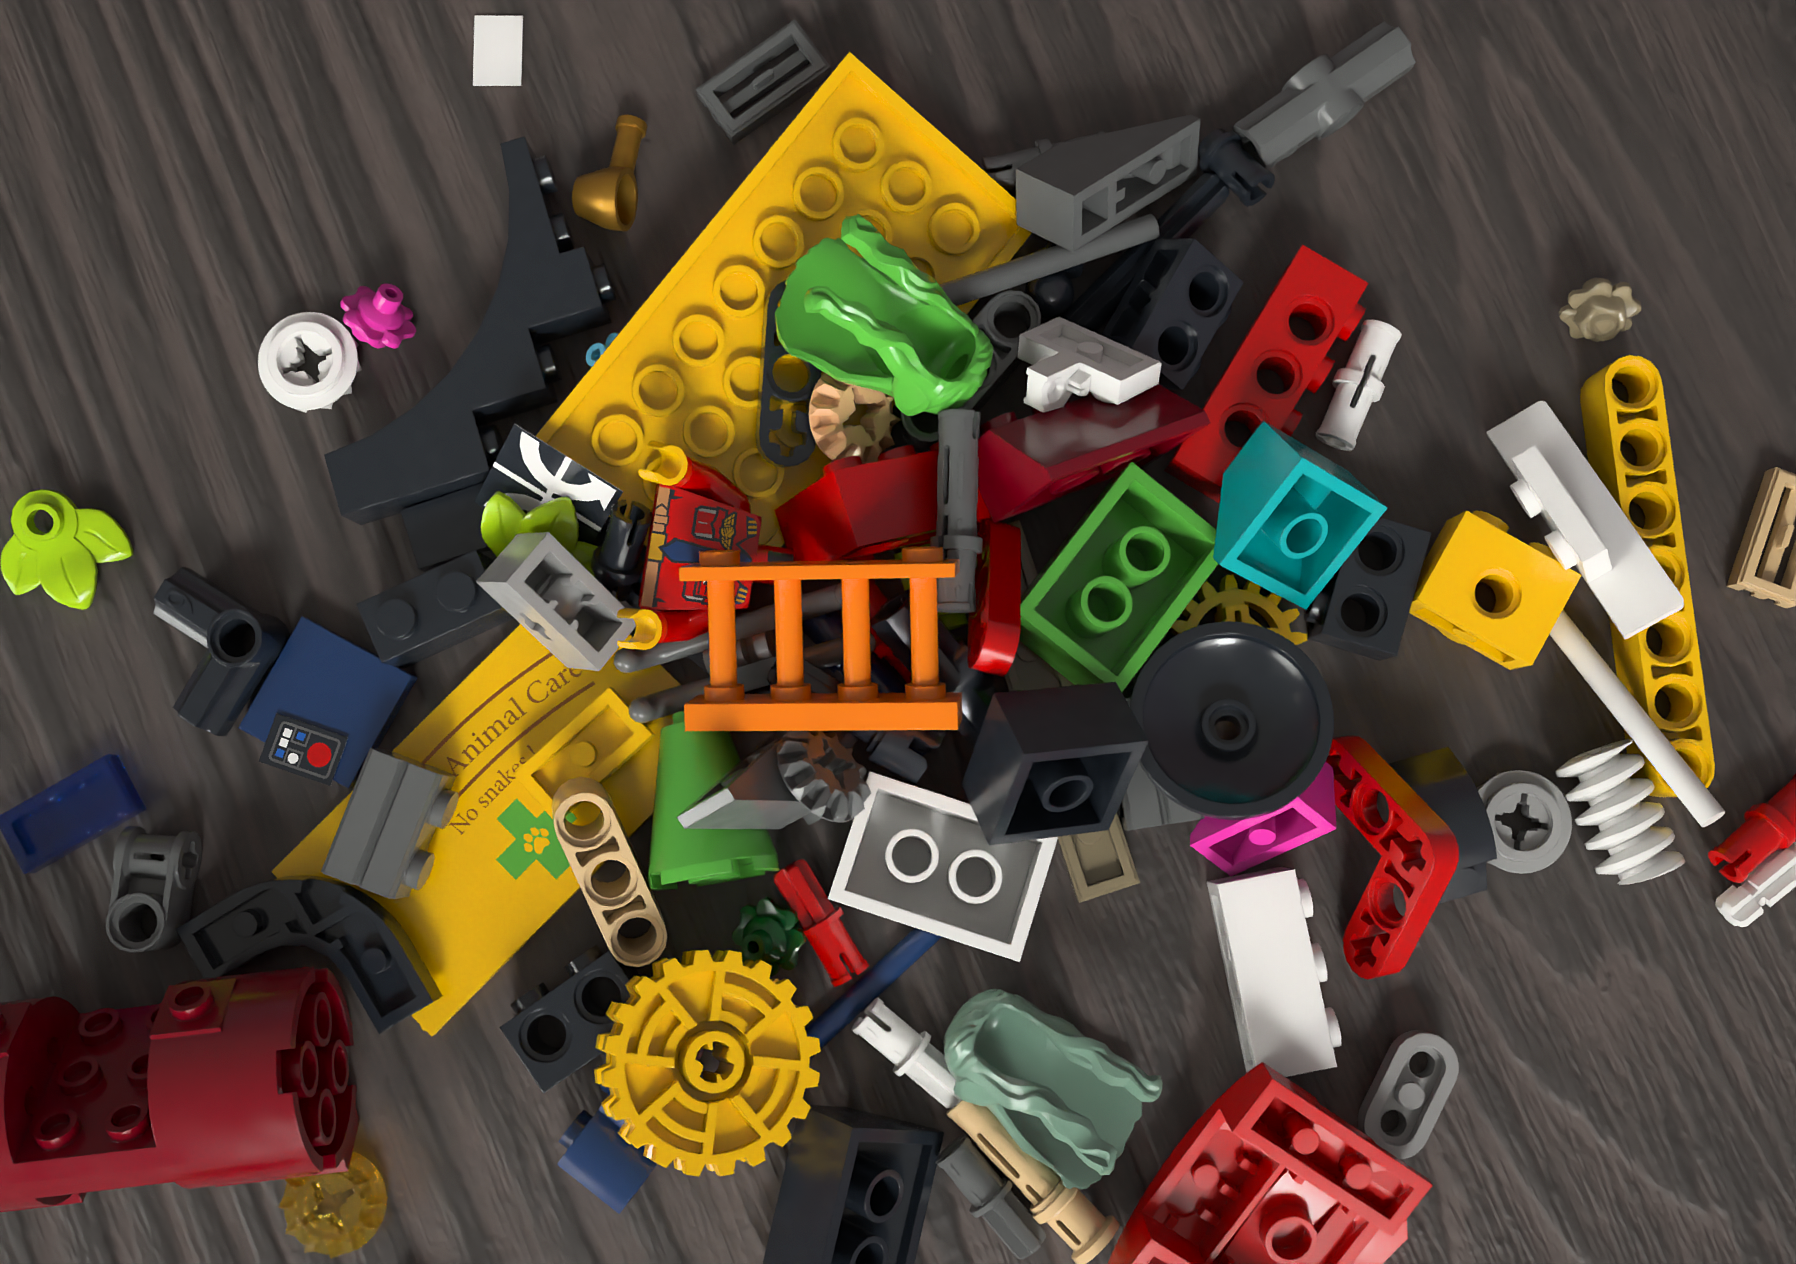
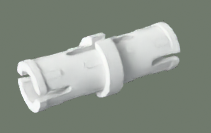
M1371 319L1363 322L1360 335L1346 367L1338 369L1332 384L1336 391L1322 425L1315 435L1318 440L1331 447L1346 451L1353 450L1371 403L1379 401L1385 386L1381 379L1396 343L1402 335L1398 329L1382 321Z

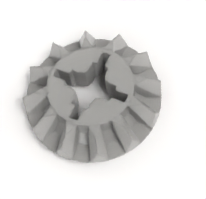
M1514 770L1496 773L1493 778L1477 787L1490 820L1497 852V859L1487 863L1506 872L1519 874L1533 873L1550 866L1562 855L1571 836L1572 817L1566 798L1555 784L1539 774ZM1517 803L1522 805V816L1531 818V822L1541 823V829L1530 828V830L1519 831L1517 840L1512 839V829L1502 825L1501 821H1496L1495 815L1513 813Z

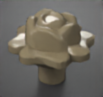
M1593 278L1586 281L1582 289L1572 290L1568 294L1569 304L1560 309L1559 317L1561 321L1569 326L1572 338L1579 339L1585 337V339H1591V341L1595 342L1613 339L1619 332L1631 328V317L1641 311V302L1631 296L1632 288L1629 283L1620 282L1612 286L1608 279Z

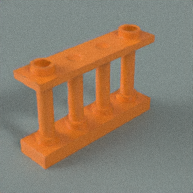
M936 546L902 548V559L740 562V550L699 551V563L679 567V581H707L710 684L704 686V694H699L684 704L685 731L958 730L962 721V692H946V683L939 682L937 578L956 577L960 572V560L943 559V547ZM909 578L912 682L905 684V693H878V683L871 682L869 579ZM841 579L844 683L837 685L838 693L811 694V684L804 683L801 580ZM774 580L777 684L770 685L771 694H745L744 684L737 683L734 581Z

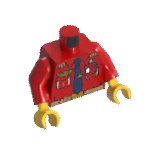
M652 440L647 446L659 450L662 456L661 466L656 472L641 468L638 472L639 476L644 480L659 483L655 488L652 508L653 520L649 527L637 605L640 609L623 608L617 612V618H633L636 624L634 636L628 641H617L618 646L639 650L651 649L657 643L689 641L709 632L707 581H679V567L699 563V551L740 550V562L794 560L793 549L758 543L762 517L751 513L749 497L717 468L686 456L684 451L678 446ZM774 580L734 581L735 610L748 608L752 582L774 585Z

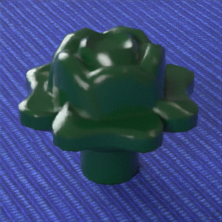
M769 897L761 899L757 906L752 904L743 906L740 910V924L732 933L734 943L742 948L740 951L742 953V962L744 963L746 960L754 962L762 960L772 966L770 977L778 974L781 968L788 971L794 969L798 965V951L807 938L803 930L797 928V912L794 909L779 907Z

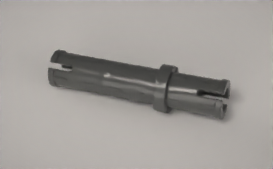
M948 409L938 412L936 536L930 537V546L943 547V559L960 560V572L956 577L937 578V610L943 613L976 612L975 569L977 554L982 553L983 539L977 537L976 523L979 468L978 437L981 414L980 412H974V410Z

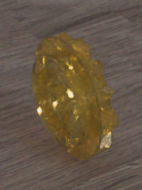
M355 1151L352 1153L349 1170L346 1172L285 1179L287 1184L283 1199L278 1208L284 1211L287 1222L285 1234L295 1236L304 1245V1253L318 1252L329 1255L331 1259L358 1250L376 1234L384 1220L387 1208V1192L383 1178L371 1161ZM325 1187L330 1195L336 1194L339 1191L344 1193L350 1188L353 1189L354 1194L346 1199L347 1202L339 1209L342 1220H338L337 1216L333 1213L327 1214L324 1217L319 1215L316 1218L312 1212L317 1210V1205L324 1200L321 1188Z

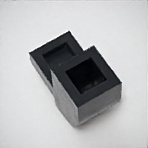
M1447 746L1389 763L1395 772L1449 826L1456 837L1459 846L1458 865L1438 904L1487 890L1486 862L1497 859L1492 827L1484 803L1473 780L1451 749Z

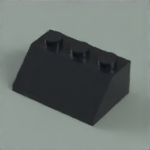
M809 1105L811 1108L806 1118L796 1119L763 1264H914L937 1167L935 1161L940 1154L944 1132L936 1128L849 1107Z

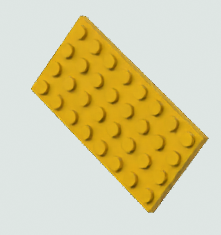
M849 52L535 437L622 490L623 493L618 501L626 500L627 507L624 514L626 518H628L632 501L645 505L652 512L655 488L659 483L644 480L639 476L638 472L640 468L656 472L661 466L662 456L658 449L648 447V443L652 440L678 446L684 451L686 456L717 468L749 497L751 513L762 517L758 543L781 547L785 542L774 510L825 476L823 467L833 461L821 451L817 443L813 453L806 461L796 466L783 468L771 465L762 458L757 449L755 433L763 312L766 298L773 288L786 280L789 274L796 268L797 260L806 255L808 250L819 244L822 239H841L842 222L846 216L860 214L864 219L872 223L889 244L904 249L915 266L920 271L932 276L938 284L1010 261L1032 232L1017 225L1016 199ZM846 244L852 252L864 258L856 248ZM979 299L957 307L965 314H968ZM774 334V345H782L778 340V336ZM787 355L778 358L774 363L772 373L778 387L788 392H797L804 387L808 373L803 361L797 357ZM770 398V411L783 409V424L781 429L770 431L769 442L779 444L781 449L780 455L789 457L791 447L802 445L803 441L802 434L792 432V412L798 410L806 414V401L785 404ZM894 399L892 400V407L895 405ZM855 404L856 410L842 424L861 425L860 418L867 414V404ZM648 528L647 535H646V538H645V541H644V545H645L646 547H647V540H648L649 528Z

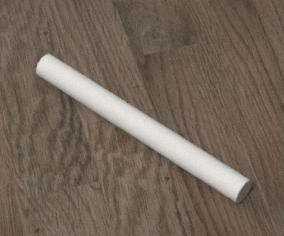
M1562 610L1549 635L1700 826H1708L1725 814V810L1566 612Z

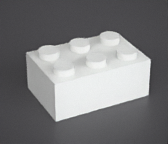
M869 771L866 783L870 788L871 794L864 802L865 809L854 817L828 899L1020 962L1058 837L989 846L970 804Z

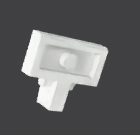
M1061 317L1028 330L1019 336L1018 358L1032 364V366L1027 367L1026 371L1028 382L1024 403L1043 413L1064 407L1072 393L1078 396H1087L1090 391L1096 399L1118 405L1159 384L1162 364L1160 361Z

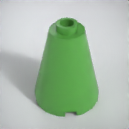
M684 711L673 714V724L663 727L660 733L647 876L649 890L678 889L677 882L688 880L689 884H697V887L765 875V871L780 870L778 855L768 829H684L677 819V816L741 760L729 731H685Z

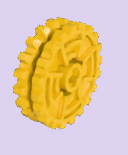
M692 950L683 952L681 964L676 958H662L652 963L653 977L649 979L646 976H634L625 984L630 994L629 999L625 1004L616 1002L610 1004L606 1015L614 1022L610 1033H602L597 1036L595 1048L606 1053V1064L594 1069L595 1083L609 1087L610 1095L601 1103L606 1116L613 1117L616 1121L624 1120L618 1134L628 1144H632L637 1149L645 1145L643 1156L665 1168L673 1161L674 1168L682 1170L686 1175L699 1177L706 1165L707 1170L715 1171L719 1176L734 1174L736 1160L746 1161L753 1167L766 1160L764 1147L767 1144L773 1142L783 1147L792 1138L787 1127L788 1123L793 1117L805 1119L811 1108L803 1099L805 1089L818 1087L820 1073L809 1068L811 1056L821 1052L819 1038L808 1037L806 1034L805 1026L813 1019L809 1007L793 1004L791 998L797 988L789 979H782L780 981L777 978L769 979L772 969L771 965L762 960H756L755 962L746 960L743 963L741 952L716 950L713 957H711L709 950ZM700 1048L713 1049V1057L720 1061L715 1072L703 1071V1065L695 1060Z

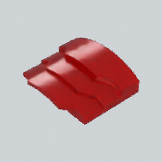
M1261 1062L1229 1087L1203 1113L1178 1143L1135 1207L1107 1264H1384L1408 1239L1407 1218L1433 1184L1427 1177L1377 1145L1372 1138L1320 1105L1315 1096Z

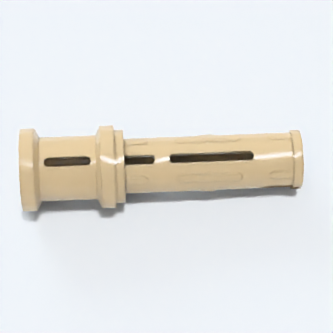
M961 1100L946 1112L948 1117L964 1130L1006 1177L1010 1178L1023 1192L1025 1197L1032 1203L1030 1210L1033 1212L1032 1217L1038 1224L1047 1222L1073 1250L1071 1257L1076 1264L1088 1263L1111 1241L1119 1229V1221L1113 1215L1105 1217L1078 1188H1066L1061 1177L1053 1169L1023 1152L989 1108Z

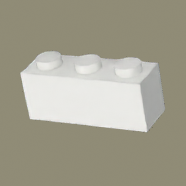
M1277 867L1206 881L1246 1072L1261 1062L1284 1077L1337 1067L1333 1048L1341 1046V1033L1334 1010L1331 1007L1325 1008L1319 983L1327 981V968L1320 945L1310 942L1305 918L1313 916V902L1305 879H1297L1295 869Z

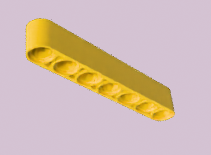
M1628 355L1615 360L1594 373L1585 381L1581 389L1580 403L1588 463L1684 599V607L1651 625V627L1658 631L1662 639V649L1659 655L1654 654L1648 648L1646 642L1648 628L1625 640L1609 617L1616 674L1692 771L1708 788L1714 778L1715 762L1662 379L1658 369L1651 361L1641 356ZM1612 379L1622 382L1627 388L1629 394L1628 403L1616 397L1612 389ZM1621 440L1630 443L1637 454L1635 466L1623 458L1620 451ZM1631 501L1638 504L1644 512L1645 525L1643 529L1636 526L1630 518L1629 504ZM1659 689L1666 693L1671 703L1670 713L1666 719H1663L1657 713L1654 705L1655 696ZM1624 729L1625 740L1632 739ZM1633 741L1626 747L1627 754H1639L1645 762L1643 767L1635 772L1631 778H1649L1652 780L1655 788L1649 796L1678 797L1636 743Z

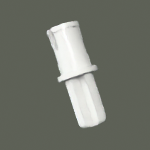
M878 997L874 999L863 1011L867 1016L864 1019L858 1017L851 1030L863 1037L895 1064L893 1072L896 1075L907 1074L944 1107L952 1109L961 1099L954 1094L955 1079L948 1070L944 1059L945 1056L929 1043L931 1035L926 1031L918 1034L886 1007L881 999Z

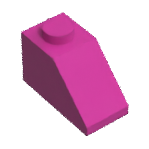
M1325 761L1320 773L1306 791L1293 802L1273 813L1245 820H1225L1205 816L1204 819H1200L1190 834V846L1229 876H1233L1337 829L1333 767Z

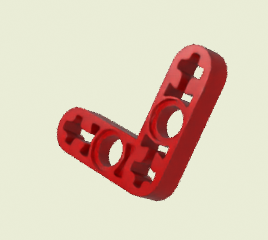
M1355 735L1333 737L1326 762L1333 767L1335 805L1382 855L1346 927L1343 937V951L1352 971L1361 978L1373 979L1398 973L1406 966L1456 871L1459 861V846L1449 826L1364 739ZM1379 791L1383 793L1388 803L1389 818L1387 823L1382 820L1377 808ZM1395 884L1401 889L1406 902L1404 916L1396 909L1393 899Z

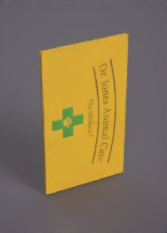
M520 624L393 750L395 753L456 776L451 790L459 794L457 806L448 825L444 829L439 827L435 829L427 850L434 853V864L426 883L420 890L412 888L409 897L390 899L321 872L352 792L271 872L277 878L300 875L318 876L345 883L373 898L397 920L410 938L443 997L411 1015L420 1024L423 1031L434 1036L580 889V885L556 836L553 819L512 774L608 687L614 688L630 706L631 702L638 697L681 685L661 664L631 673L620 672L614 665V656L621 649L619 647L600 671L567 668ZM629 634L624 641L630 640L633 636ZM672 715L646 722L645 724L655 736L602 784L609 793L628 838L653 815L660 733L663 727L673 724ZM583 801L565 818L574 825L584 826L595 821L601 809L593 802ZM608 860L603 861V862H601L600 864H598V865L595 867V869L593 870L592 876H593Z

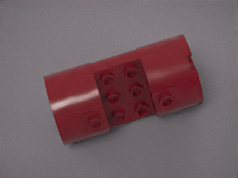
M302 967L182 981L176 985L168 986L162 1003L122 1009L101 1008L87 1013H79L67 1000L55 996L0 1002V1212L83 1203L87 1192L175 1182L183 1188L193 1189L348 1171L360 1119L355 1108L357 1085L347 1086L349 1065L345 1046L354 1045L352 1023L345 996L334 974L328 968L314 970V967Z

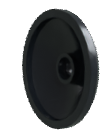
M1227 621L1203 624L1188 629L1167 641L1150 657L1143 667L1134 686L1130 702V708L1149 740L1139 761L1148 778L1163 794L1178 805L1197 814L1216 819L1245 820L1273 813L1293 802L1306 791L1320 773L1328 757L1334 734V713L1330 693L1321 673L1312 660L1298 646L1282 635L1270 629L1244 622ZM1229 721L1237 727L1239 735L1233 740L1221 739L1216 734L1214 726L1219 722Z

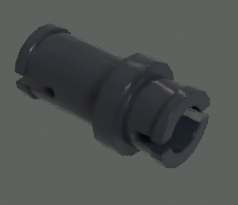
M626 500L616 501L611 506L610 520L603 544L594 550L591 559V569L594 577L611 594L613 588L618 586L615 598L619 602H623L630 597L631 585L636 583L641 577L644 561L640 555L648 528L653 520V514L650 509L636 501L631 503L628 518L624 517L627 507Z

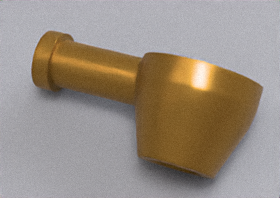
M621 115L617 118L615 126L617 136L610 166L581 175L574 182L572 204L576 215L609 230L628 231L632 227L638 205V189L634 170L641 139L646 136L648 126L645 121L632 115Z

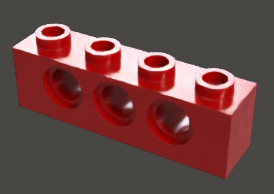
M1302 244L1286 267L1203 405L1202 409L1206 411L1211 423L1180 443L1164 471L1220 504L1223 473L1242 449L1233 445L1227 439L1224 431L1225 423L1230 421L1241 422L1250 429L1253 435L1264 420L1291 437L1303 416L1294 407L1305 389L1315 394L1329 374L1335 361L1327 357L1326 354L1336 337L1346 341L1360 322L1366 308L1357 302L1369 283ZM1299 317L1307 320L1314 328L1315 340L1306 341L1296 337L1290 330L1289 318ZM1269 369L1276 372L1283 380L1284 392L1281 394H1271L1262 389L1257 381V371Z

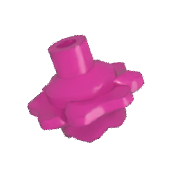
M381 284L377 292H374L367 286H360L356 294L344 296L340 302L341 308L346 312L343 316L345 325L351 327L353 335L359 341L367 342L374 348L379 349L385 346L394 349L398 348L403 339L412 338L416 333V327L410 322L413 318V312L401 305L403 293L395 285Z

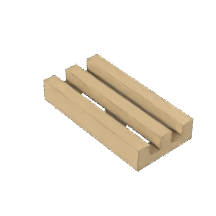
M1778 467L1765 471L1727 583L1729 588L1738 591L1748 590L1751 592V596L1759 599H1772L1775 601V605L1783 608L1796 606V540L1781 585L1773 583L1784 550L1788 547L1794 530L1793 523L1796 517V474ZM1785 486L1786 490L1757 576H1754Z

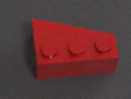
M939 442L931 445L928 452L916 454L914 446L907 445L882 453L877 457V462L863 464L861 457L855 455L838 459L823 467L825 476L774 510L785 546L794 550L793 561L874 560L873 554L906 546L920 547L930 544V537L936 536ZM979 489L977 531L980 530L985 520L992 519Z

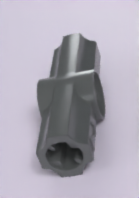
M1384 21L1378 26L1373 27L1356 41L1354 40L1349 46L1330 58L1328 54H1324L1312 60L1284 85L1281 93L1238 121L1232 131L1241 136V146L1268 170L1282 159L1293 154L1298 148L1314 137L1322 140L1336 132L1364 107L1367 100L1408 73L1416 63L1411 51V42L1399 26L1393 27Z

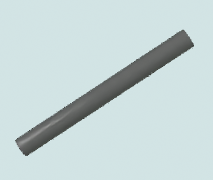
M1148 214L1112 227L1074 252L1055 245L939 285L952 303L959 306L1159 237V226L1156 218L1152 214Z

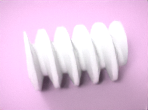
M1632 739L1614 742L1579 754L1555 771L1557 777L1579 778L1580 784L1568 792L1565 797L1567 801H1588L1590 808L1578 816L1575 822L1577 825L1599 827L1600 832L1584 844L1587 850H1608L1610 857L1594 869L1596 874L1618 875L1620 881L1617 884L1619 885L1643 882L1671 872L1685 863V859L1680 852L1661 851L1673 842L1675 838L1673 830L1669 827L1651 826L1663 817L1665 813L1663 806L1660 803L1640 802L1653 792L1655 788L1653 781L1649 778H1630V776L1643 767L1645 763L1643 757L1639 754L1619 753L1633 742Z

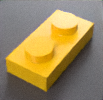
M608 687L512 775L553 819V796L562 784L569 779L578 777L592 778L603 784L647 744L655 734L645 723L635 722L629 715V705L614 688ZM583 801L576 802L572 806H570L566 811L564 817L571 813Z

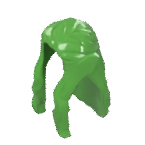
M860 214L845 217L842 222L841 239L824 238L819 244L810 248L806 255L797 260L796 268L785 281L786 288L780 300V306L775 311L778 340L791 356L811 363L838 381L880 391L892 396L895 405L907 416H913L923 411L938 415V412L942 410L958 409L970 400L978 391V388L982 386L987 375V369L991 366L993 346L990 343V339L982 330H979L978 326L972 322L967 314L952 303L932 276L920 271L915 266L904 249L889 244L872 223L864 219ZM846 244L856 248L864 258L852 252Z

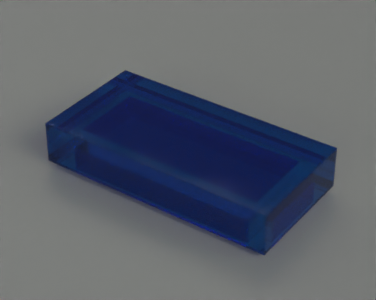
M107 754L1 814L0 830L23 874H32L147 809L118 755Z

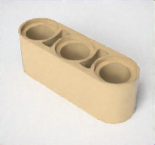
M578 777L569 779L558 788L553 796L552 815L556 836L612 955L617 961L626 966L640 967L648 965L659 958L666 947L667 932L659 904L653 891L649 890L646 875L609 793L602 784L592 778ZM580 801L593 802L599 806L601 811L597 819L592 823L584 826L574 825L564 817L568 808L574 803ZM606 860H618L626 865V871L622 877L609 883L598 881L592 876V872L598 864ZM632 918H645L652 923L648 932L638 938H626L618 932L622 924Z

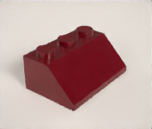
M1159 384L1118 405L1102 402L1096 399L1092 392L1089 391L1088 395L1084 396V398L1072 402L1068 399L1064 407L1044 413L1033 408V415L1019 420L1015 412H1008L987 421L979 427L982 436L978 439V489L993 522L996 523L1112 480L1131 462L1142 469L1211 422L1205 410Z

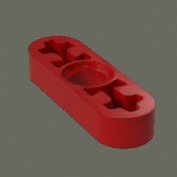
M987 519L983 522L977 537L983 539L982 553L977 554L976 612L969 613L967 664L971 669L1003 677L1007 674L1013 663L1020 638L1021 530L1013 525L999 521L994 523L992 519Z

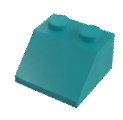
M1263 420L1223 473L1213 558L1220 566L1307 609L1388 507L1348 470Z

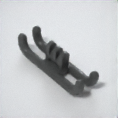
M841 582L802 594V621L842 610ZM775 603L735 615L737 683L744 684L745 692L771 685L767 681V676L776 661ZM709 632L689 641L657 643L653 648L647 650L621 648L614 656V665L620 672L631 673L703 652L704 664L710 674ZM870 633V652L872 654L876 649L877 643L874 635ZM843 636L803 648V659L821 670L843 664ZM710 676L638 697L631 702L629 715L635 722L646 723L684 711L685 703L699 694H704V686L710 684Z

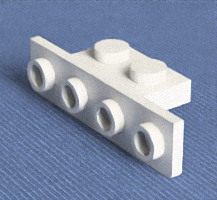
M1545 401L1536 402L1486 432L1518 480L1511 484L1510 487L1524 511L1530 518L1539 513L1552 531L1544 536L1551 551L1565 570L1574 565L1576 566L1625 640L1684 607V599Z

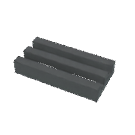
M794 19L695 90L698 99L704 107L707 106L713 119L719 126L721 125L726 136L734 145L825 81L832 74L831 66ZM795 43L799 47L798 51L774 68L768 69L759 75L750 85L723 104L718 99L720 96ZM809 62L811 63L809 67L801 71L799 74H797L792 79L784 83L782 86H780L775 91L770 93L768 96H766L758 103L753 105L751 108L743 112L741 115H739L735 119L732 118L734 115H736L741 110L746 108L748 105H750L758 98L763 96L765 93L773 89L782 81L790 77L792 74L797 72L806 64H808Z

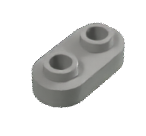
M1411 1030L1398 1036L1389 1047L1358 1112L1359 1130L1398 1159H1406L1417 1154L1426 1144L1458 1077L1459 1063L1452 1046L1443 1038L1424 1030ZM1423 1051L1427 1056V1066L1421 1073L1413 1074L1409 1067L1410 1059L1415 1053ZM1390 1110H1396L1399 1115L1398 1126L1393 1131L1384 1132L1380 1124L1382 1116Z

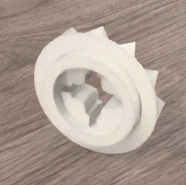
M302 312L288 316L272 327L261 344L258 355V370L261 381L272 397L288 407L305 413L308 410L320 408L332 409L335 401L343 395L352 393L351 384L356 373L362 370L358 361V343L339 321L328 315L316 312ZM302 342L318 356L328 354L326 360L318 364L319 382H316L304 371L295 373L297 367L305 363L303 355L305 349Z

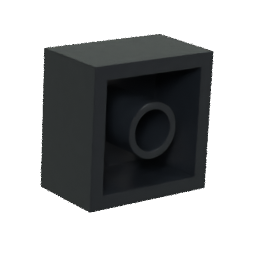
M1116 682L1075 684L1064 687L994 693L965 773L962 787L989 846L1109 830L1149 740Z

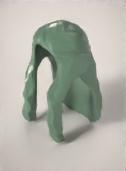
M1001 989L986 990L970 998L956 1013L944 1037V1059L950 1074L955 1079L954 1094L963 1101L989 1108L1021 1150L1053 1169L1061 1177L1063 1185L1068 1189L1073 1187L1086 1189L1092 1183L1101 1180L1102 1175L1111 1174L1114 1170L1116 1159L1124 1151L1125 1143L1134 1128V1123L1142 1116V1102H1154L1159 1098L1162 1091L1161 1075L1148 1076L1136 1065L1114 1054L1106 1044L1085 1037L1073 1024L1063 1018L1049 1015L1025 998Z

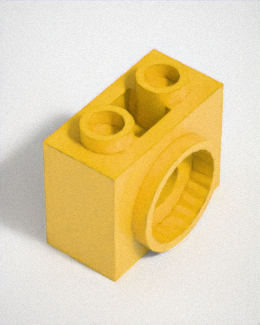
M1466 510L1446 521L1424 560L1409 613L1437 628L1450 640L1467 645L1509 670L1531 666L1577 585L1581 574L1570 568L1565 570L1550 547L1535 542L1527 545L1508 534L1509 527L1501 519L1483 511L1476 510L1470 513ZM1479 581L1489 585L1495 593L1496 604L1491 613L1483 610L1475 599V588Z

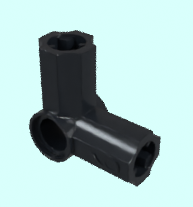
M181 567L173 576L164 579L153 598L155 600L153 614L207 647L208 650L172 708L177 711V716L194 727L206 730L216 736H227L266 670L273 668L290 638V633L287 626L278 617L260 613L194 570ZM253 626L256 641L251 651L247 654L243 646V638L246 631Z

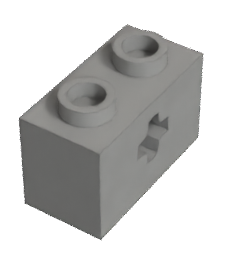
M549 532L517 534L476 581L567 668L600 671L619 648L617 641H624L636 627L633 618H617V612L625 607Z

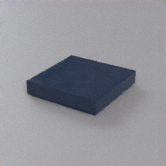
M302 616L238 728L266 743L276 713L348 737L333 780L347 788L354 789L370 748L378 749L418 677L399 667L382 663L376 654L319 623Z

